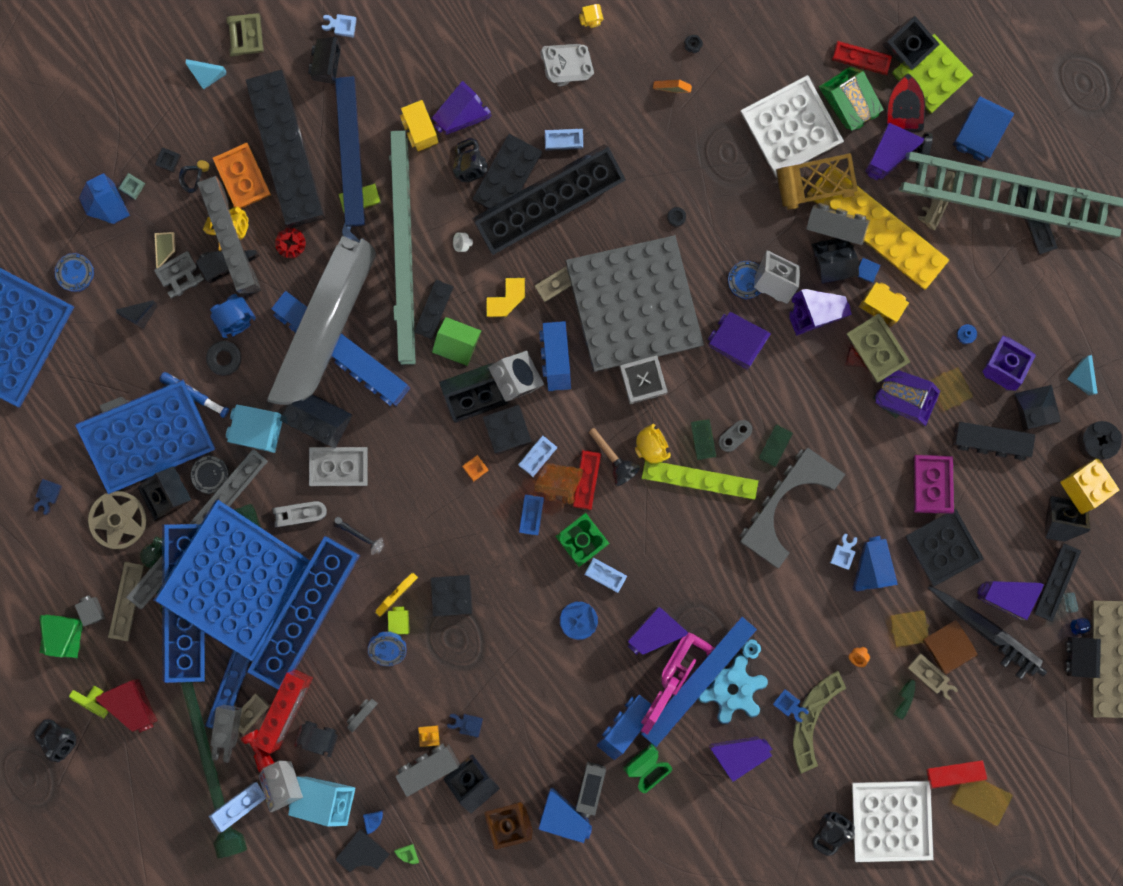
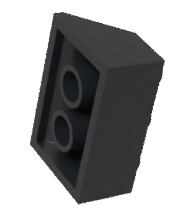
M494 363L439 382L454 423L508 404L488 368Z
M312 394L303 401L299 400L288 404L280 421L335 449L353 415Z

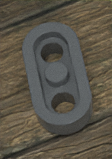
M746 420L736 422L719 438L718 444L720 449L725 452L735 450L752 434V425ZM741 426L746 427L745 433L740 432L739 428ZM726 439L732 440L730 446L725 444Z
M366 699L359 707L361 709L357 716L353 714L346 723L349 724L347 729L353 733L378 703L373 699L370 701Z

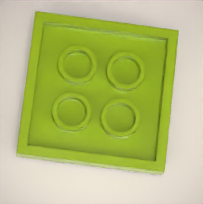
M935 34L932 36L940 45L912 71L901 64L892 72L898 80L909 73L918 82L924 94L925 109L930 114L973 76L967 67Z

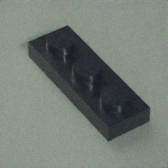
M437 279L435 280L414 331L416 334L433 340L454 286Z

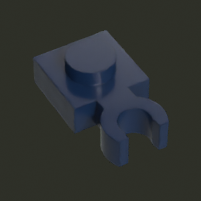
M42 479L36 497L40 498V502L35 504L34 511L38 512L39 507L44 506L43 514L48 515L50 512L49 503H56L62 486Z
M450 714V717L456 719V724H448V728L455 729L460 727L461 734L479 737L483 718L464 714L463 719H460L457 714Z

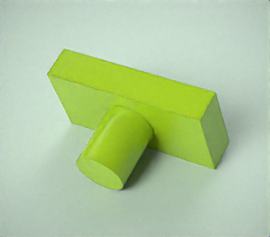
M93 686L87 697L75 690L69 695L72 701L103 719L108 713L107 709L97 704L95 697L103 694L104 691L96 686Z

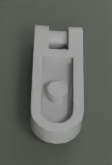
M319 501L272 508L276 519L274 525L276 528L319 521L326 516L327 509ZM282 513H288L287 520H283Z

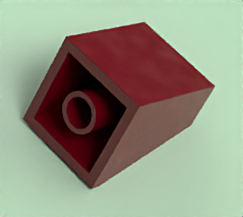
M139 679L131 680L95 697L104 708L132 732L136 730L139 733L154 727L153 723L158 721Z

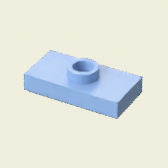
M583 129L545 130V150L583 149Z
M542 436L518 465L534 477L557 447Z
M595 558L592 559L584 574L617 593L627 578L623 573Z

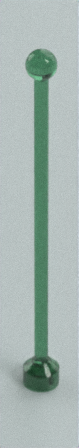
M154 543L144 546L140 552L142 564L151 569L162 556V547ZM180 682L213 807L216 811L225 802L214 760H212V753L193 682ZM231 826L220 832L213 843L217 859L248 850L244 834L232 829Z

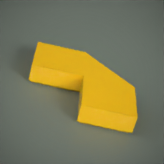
M506 278V297H487V317H507L525 298V278Z
M411 573L375 610V613L382 616L410 588L418 577Z

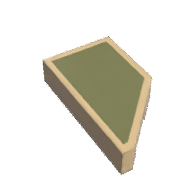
M174 232L155 233L156 268L164 265L176 252Z

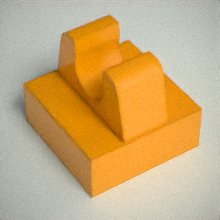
M438 725L418 727L420 747L440 745Z

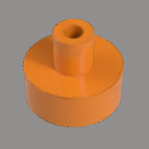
M865 647L854 648L849 655V660L857 667H865L870 660V656L867 653L868 650Z

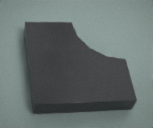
M360 829L335 860L349 872L363 865L378 869L390 853Z

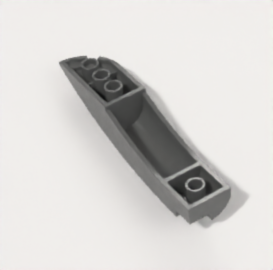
M341 237L292 340L268 396V402L281 405L292 404L295 401L307 399L317 389L355 301L375 261L376 252L367 241L361 239L360 242H356L347 237Z

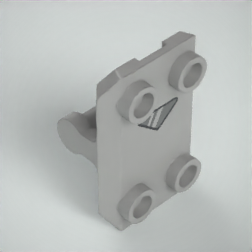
M585 45L544 46L540 52L541 59L545 65L546 77L551 82H557L558 86H565L571 81L588 80L594 74L588 47Z

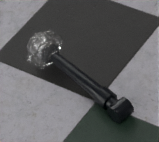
M340 517L335 518L334 526L337 528L341 527L345 532L347 531L371 545L372 555L375 553L379 554L384 548L383 538L372 541L350 527L349 524L342 522Z

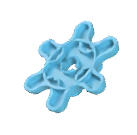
M743 654L736 655L732 666L728 669H723L713 680L712 685L698 698L702 703L710 701L718 703L720 709L717 718L722 724H728L732 719L733 712L737 709L744 710L749 717H756L760 712V708L753 701L752 696L756 690L764 689L768 684V680L763 675L755 677L747 675L745 669L748 660ZM730 684L738 686V692L734 695L729 694L727 691Z

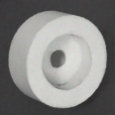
M456 233L454 235L453 247L457 252H466L469 246L473 245V240L469 238L467 233Z

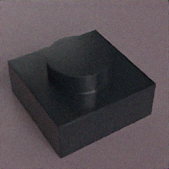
M162 147L155 165L174 173L181 155Z

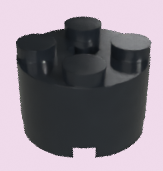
M1106 421L1091 423L1085 426L1078 435L1080 451L1083 456L1090 460L1099 459L1101 461L1109 459L1120 450L1122 434L1112 423ZM1097 438H1101L1102 444L1099 445Z
M306 721L305 724L301 723L294 746L298 747L299 744H302L301 748L323 756L327 752V757L331 758L338 735L335 734L336 730L325 726L322 730L317 728L318 725L309 721Z

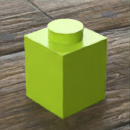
M392 607V611H388L389 632L409 634V610H404V607Z

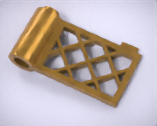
M851 153L776 169L783 207L787 206V210L798 208L800 203L841 194L843 198L855 196L854 192L858 191ZM847 158L848 167L843 172L836 165L840 159ZM821 163L831 166L826 176L817 171ZM808 167L813 172L806 180L801 177L799 168ZM833 169L843 174L837 184L828 178ZM815 173L824 178L819 187L809 182ZM845 176L851 180L852 188L844 189L839 186ZM826 180L835 185L831 193H825L821 190ZM809 184L816 191L812 197L805 198L804 189Z

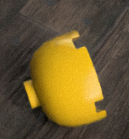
M651 424L641 430L636 440L637 447H635L637 455L639 458L643 457L649 463H659L669 459L671 456L670 452L666 453L668 444L659 428L654 429L655 424Z

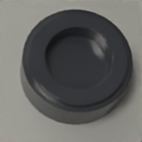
M680 207L672 208L667 215L668 223L673 227L682 226L686 221V212Z

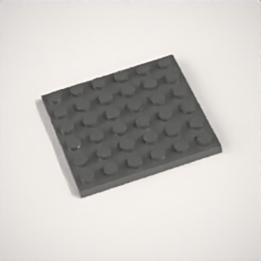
M675 235L565 261L593 372L656 355L660 357L704 346Z

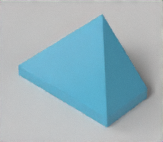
M186 59V65L203 90L226 75V70L223 66Z
M1092 355L1084 357L1068 377L1070 382L1087 395L1097 394Z

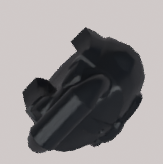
M471 137L459 142L456 146V158L454 159L453 166L455 178L461 182L469 183L483 177L487 171V162L479 151L477 140ZM474 145L473 149L463 153L460 152V150Z
M44 719L34 731L35 740L40 744L47 760L58 763L63 759L65 760L76 746L77 739L74 732L69 728L60 727L54 720ZM51 725L52 728H50V730L46 733L43 739H41L40 736L47 729V727Z
M837 812L826 813L820 820V830L813 838V848L826 856L834 855L839 847L854 838L855 826ZM822 838L826 843L832 845L833 849L830 850L819 843L818 840Z

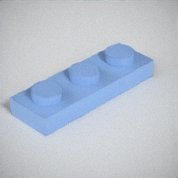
M253 782L208 817L218 832H223L264 801L265 795L258 783Z

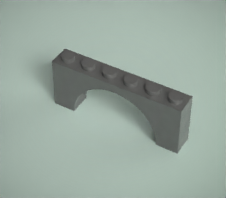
M216 176L198 182L236 291L243 297L262 291L237 235L228 206L229 200L223 184Z
M808 447L804 451L801 449L795 456L796 463L793 466H788L783 473L786 477L782 482L779 480L772 489L775 491L771 497L767 496L761 504L764 508L760 513L756 512L750 520L753 523L749 529L745 527L739 535L742 538L739 541L741 544L776 569H779L790 553L781 545L774 529V512L782 496L793 487L802 484H817L833 491L845 476L842 471Z

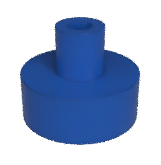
M969 324L961 326L957 331V339L962 344H970L977 337L975 327Z

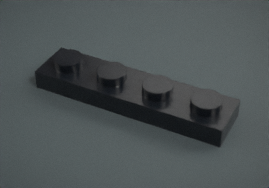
M1019 185L1017 198L1020 207L1025 208L1029 187ZM1036 190L1033 210L1043 212V206ZM1025 219L1038 255L1058 248L1049 223Z
M1065 543L1061 544L1034 610V615L1053 622L1081 550Z

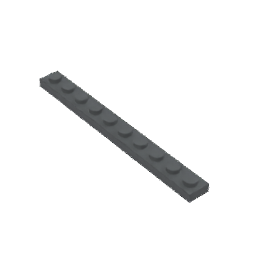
M253 449L189 524H201L215 500H219L230 507L268 461ZM162 556L126 597L141 610L162 586Z

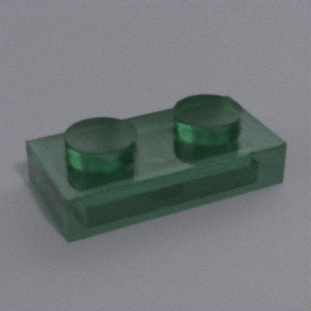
M710 419L691 422L697 460L716 457Z
M776 424L758 459L776 467L793 433Z

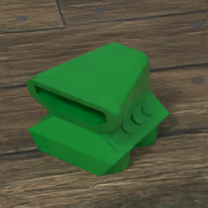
M586 513L555 536L578 567L610 544Z
M46 614L45 616L40 615L39 621L42 638L39 653L55 657L78 658L80 637L83 630L81 619Z
M652 743L623 767L628 777H639L638 788L642 793H647L672 771L669 763L657 761L659 751Z

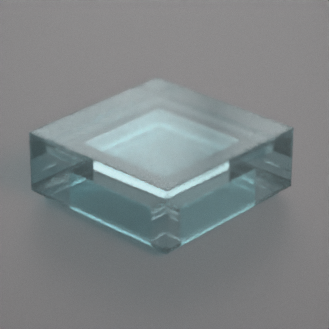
M1064 593L1063 598L1066 611L1069 613L1077 612L1079 609L1075 593Z

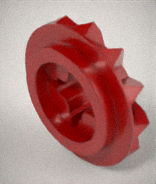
M285 228L279 232L275 239V247L278 253L285 258L298 257L305 249V237L295 228ZM292 236L293 242L298 245H291L288 250V245L283 241H288Z

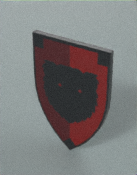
M907 73L896 83L889 95L886 127L891 123L904 130H924V94L918 82Z

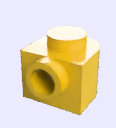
M599 4L582 7L581 14H579L581 25H590V28L601 25L600 22L604 19Z

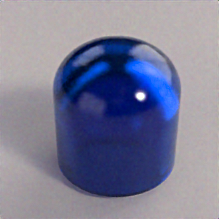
M1086 618L1075 619L1070 623L1071 631L1075 635L1087 633L1091 627L1089 620Z

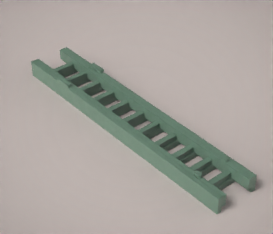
M391 131V155H389V161H391L397 305L394 306V321H397L398 361L401 362V365L416 364L408 138H406L405 131Z
M915 152L906 153V160L919 163L915 184L901 183V187H899L901 192L1113 238L1120 237L1122 229L1104 226L1107 219L1108 205L1123 208V198ZM928 165L937 167L933 188L924 186ZM946 169L956 171L952 192L942 190ZM964 173L974 175L970 196L960 194ZM982 177L993 179L989 200L979 198ZM1001 181L1011 183L1007 204L997 202ZM1019 185L1029 187L1025 208L1015 206ZM1037 189L1047 191L1043 212L1033 210ZM1055 193L1065 195L1061 216L1051 214ZM1073 197L1083 199L1079 220L1069 218ZM1090 201L1100 203L1096 224L1086 222Z

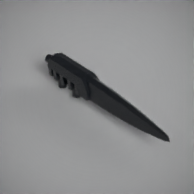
M932 586L927 587L945 606L987 639L988 642L993 646H1000L998 652L1005 655L1000 664L1005 668L1011 661H1013V664L1018 665L1020 669L1015 675L1017 678L1022 680L1026 673L1029 676H1034L1036 672L1042 677L1046 675L1047 670L1041 667L1043 660L995 623L952 596Z

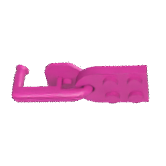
M692 633L682 637L662 672V685L665 690L658 693L641 722L644 725L641 730L643 733L648 735L672 694L676 696L694 666L695 659H693L688 669L680 665L691 644L705 651L707 656L711 654L715 647H712L709 643ZM676 670L680 672L678 678L681 679V681L673 677Z

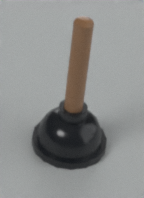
M595 428L589 431V434L613 463V478L616 486L623 485L640 470L638 464L618 458Z

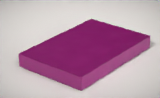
M914 455V512L954 513L953 456Z

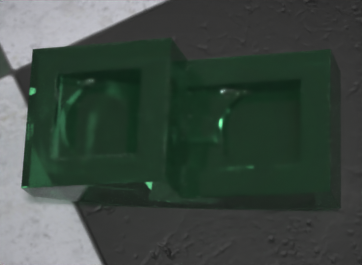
M912 679L906 682L898 694L904 700L893 715L900 720L904 719L913 701L916 682Z

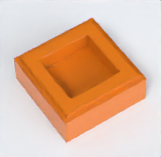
M478 455L462 466L473 482L489 471Z

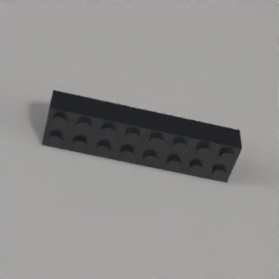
M283 70L246 79L286 226L294 228L325 219Z
M603 144L473 217L472 220L489 252L494 255L626 181L609 146Z

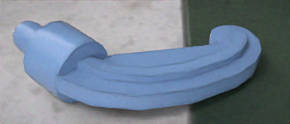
M344 223L342 230L344 237L360 242L350 232L351 227H346Z

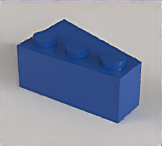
M566 322L543 323V330L539 331L540 342H544L545 347L541 348V357L546 359V365H542L543 377H547L548 391L571 389Z
M638 695L636 698L631 697L625 704L627 707L623 713L620 711L613 720L615 723L612 727H607L602 734L603 738L596 745L613 760L625 752L644 726L641 722L650 709L651 704L641 695Z

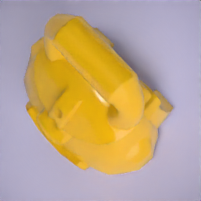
M236 206L230 210V214L239 240L244 238L249 226L248 217L244 210ZM210 217L207 218L203 230L209 235H216L215 230H211L213 225Z

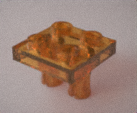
M546 463L535 483V491L543 492L545 500H548V495L549 501L555 500L556 495H561L563 503H566L568 499V504L574 502V492L583 476V469Z

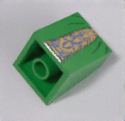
M848 67L819 86L820 91L847 129L857 130L861 128L864 122L875 119L884 110L862 70Z

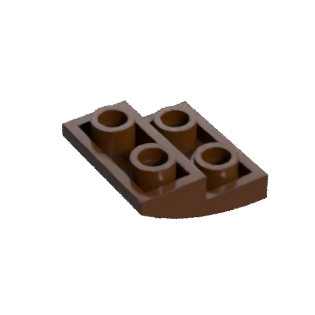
M957 620L928 636L923 641L945 675L978 656L971 641Z

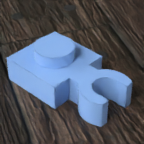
M337 14V18L333 19L329 15L323 16L324 20L330 21L328 26L322 25L324 31L335 29V35L354 37L356 17Z
M844 534L841 539L843 545H836L830 563L849 570L855 555V551L850 549L857 543V538L854 537L853 541L848 543L846 541L848 534Z

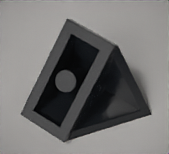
M154 300L116 309V313L144 329L158 306Z

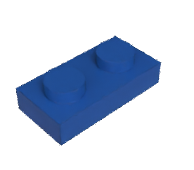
M525 495L519 533L539 534L544 497Z

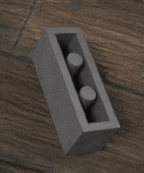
M818 203V205L812 207L806 229L862 245L870 220L861 214L853 216L847 214L848 211L837 208L835 211L829 209V206L826 204Z

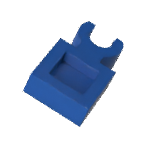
M786 689L773 703L785 715L790 716L793 713L798 722L803 721L799 717V712L803 711L805 714H809L806 708L797 706L801 701Z

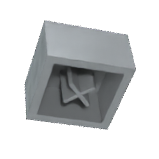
M657 355L620 365V372L629 404L668 393Z

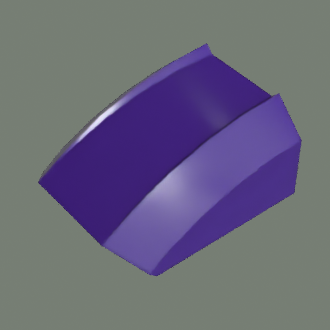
M1002 336L982 372L987 379L994 381L1006 390L1016 391L1022 385L1036 354L1013 339Z

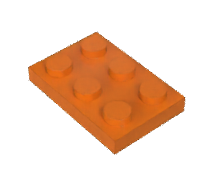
M248 143L213 157L234 207L237 206L242 209L271 196Z

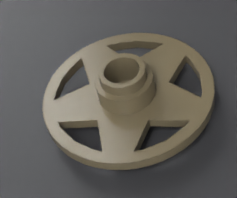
M120 491L107 493L98 498L91 507L88 517L89 529L93 537L101 545L112 549H123L136 543L143 535L147 522L146 512L141 502L133 495ZM112 496H124L131 500L120 506ZM103 502L104 514L93 518L96 508ZM138 508L142 516L141 526L132 519ZM95 529L107 530V542L98 536ZM124 533L135 536L129 542L118 545Z

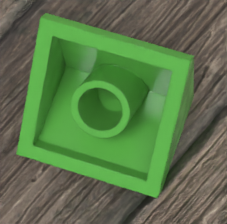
M446 317L437 333L432 353L468 366L481 330Z

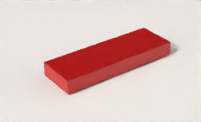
M837 41L832 61L887 75L892 56Z
M582 450L573 507L592 509L601 453Z
M983 760L926 769L930 789L987 780Z

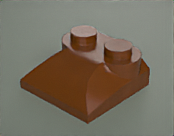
M515 802L511 805L484 812L495 850L532 840L533 830L528 812L521 802Z

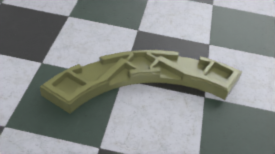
M839 671L828 675L820 681L807 695L801 707L809 711V714H805L803 711L799 712V717L803 721L798 722L796 720L793 731V750L800 774L818 766L813 749V731L822 708L835 695L846 689Z

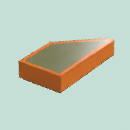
M682 80L655 81L653 89L673 93H689L692 86Z

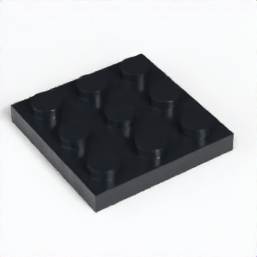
M956 508L953 514L946 513L905 536L932 587L984 560Z

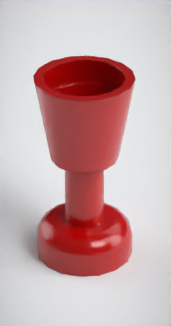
M256 729L240 739L243 744L250 743L256 754L253 757L258 772H261L263 768L275 763V761L267 752L253 746L259 732Z

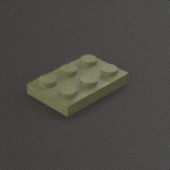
M880 313L846 334L876 383L910 363V360Z

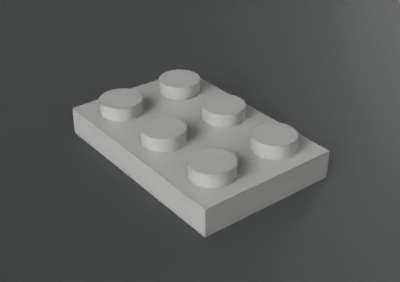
M309 447V486H368V448L336 447L334 449L333 447Z

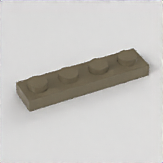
M130 562L124 563L108 638L129 641L136 605L126 597L143 578L145 565Z

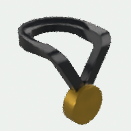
M200 160L197 162V166H184L181 168L179 183L186 192L194 193L198 190L201 173L208 171L209 163ZM188 170H198L194 188L188 187L184 181V176Z

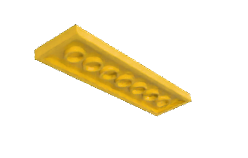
M829 166V168L824 172V176L827 175V173L831 169V166ZM833 169L828 178L837 184L843 174ZM845 176L839 186L844 189L852 188L851 180ZM820 177L815 186L819 187L824 178ZM826 180L821 190L825 193H831L835 185ZM858 186V191L854 192L855 196L843 198L841 194L813 200L816 204H826L829 206V209L835 211L839 208L848 211L847 214L853 216L855 214L866 216V219L870 220L864 242L924 290L927 289L949 261L947 257ZM812 187L807 196L812 197L816 189Z

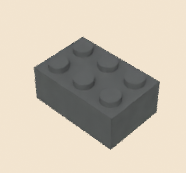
M442 743L432 750L433 753L429 756L425 753L416 758L415 764L410 765V763H407L398 769L399 773L395 777L406 797L459 767L460 763L449 744L444 746Z

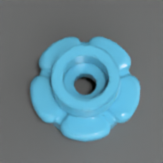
M749 640L742 647V653L747 658L754 659L761 652V646L755 640Z

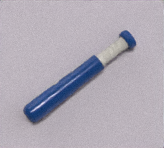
M167 372L162 373L159 378L160 382L166 386L180 381ZM187 385L194 401L215 410L222 418L227 416L229 412L228 407L216 404L209 397Z

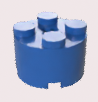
M237 294L229 296L226 302L221 305L217 304L210 309L212 312L210 318L223 338H228L227 334L230 333L232 336L243 332L251 325L249 323L251 319L253 321L256 319L245 299L238 297Z

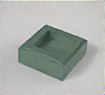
M128 173L118 189L136 200L145 183Z

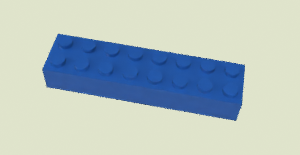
M285 291L271 309L275 312L274 317L284 325L288 322L290 324L289 328L296 333L307 307ZM343 334L340 335L332 357L336 359L334 363L344 371L349 369L351 371L349 374L359 383L362 380L366 382L364 386L372 393L376 394L379 392L381 394L380 398L389 406L392 403L397 406L410 390V387Z
M200 524L162 525V586ZM162 606V681L165 683L205 681L204 632Z
M324 536L248 669V673L279 690L286 673L296 670L358 561L359 554Z

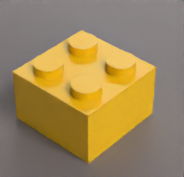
M423 100L401 108L403 114L400 115L405 130L409 129L410 131L407 132L412 148L416 146L417 151H421L439 143Z
M876 282L867 292L859 308L872 316L880 313L885 323L892 327L897 323L909 302L906 301V297L902 294L891 292L889 290L890 287L882 282L878 284Z
M1094 459L1084 464L1060 482L1081 514L1095 509L1119 491V488L1099 459Z

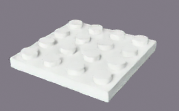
M808 75L741 110L744 120L776 178V169L806 163L844 142Z
M929 781L852 783L855 862L933 860L931 789Z

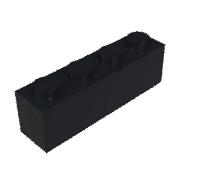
M957 422L952 446H958L957 450L969 451L970 448L976 449V453L987 455L988 452H993L997 457L1007 458V455L1014 456L1015 460L1026 461V458L1032 457L1036 434Z

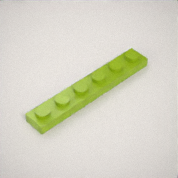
M646 460L642 479L753 500L756 498L758 480L661 462L649 463Z

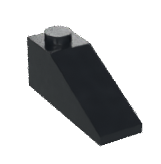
M244 250L249 262L260 256L256 250ZM222 251L205 252L196 261L208 283H212L230 273Z

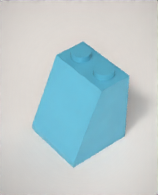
M236 404V407L232 408L230 419H232L231 427H228L226 431L227 442L275 453L282 426V421H280L282 415L277 412Z
M297 777L303 798L289 804V816L324 826H347L356 787L310 777Z

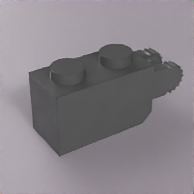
M225 704L216 707L211 746H213L212 760L217 761L220 755V748H224L223 761L229 763L232 748L237 743L242 712L241 707Z

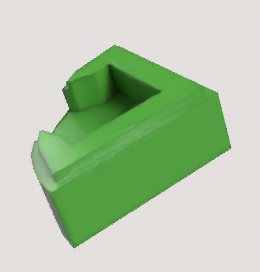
M414 844L394 850L397 857L402 861L410 864L419 863Z

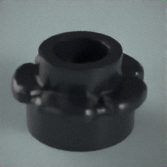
M698 35L688 36L684 41L685 49L688 52L697 53L703 46V41Z

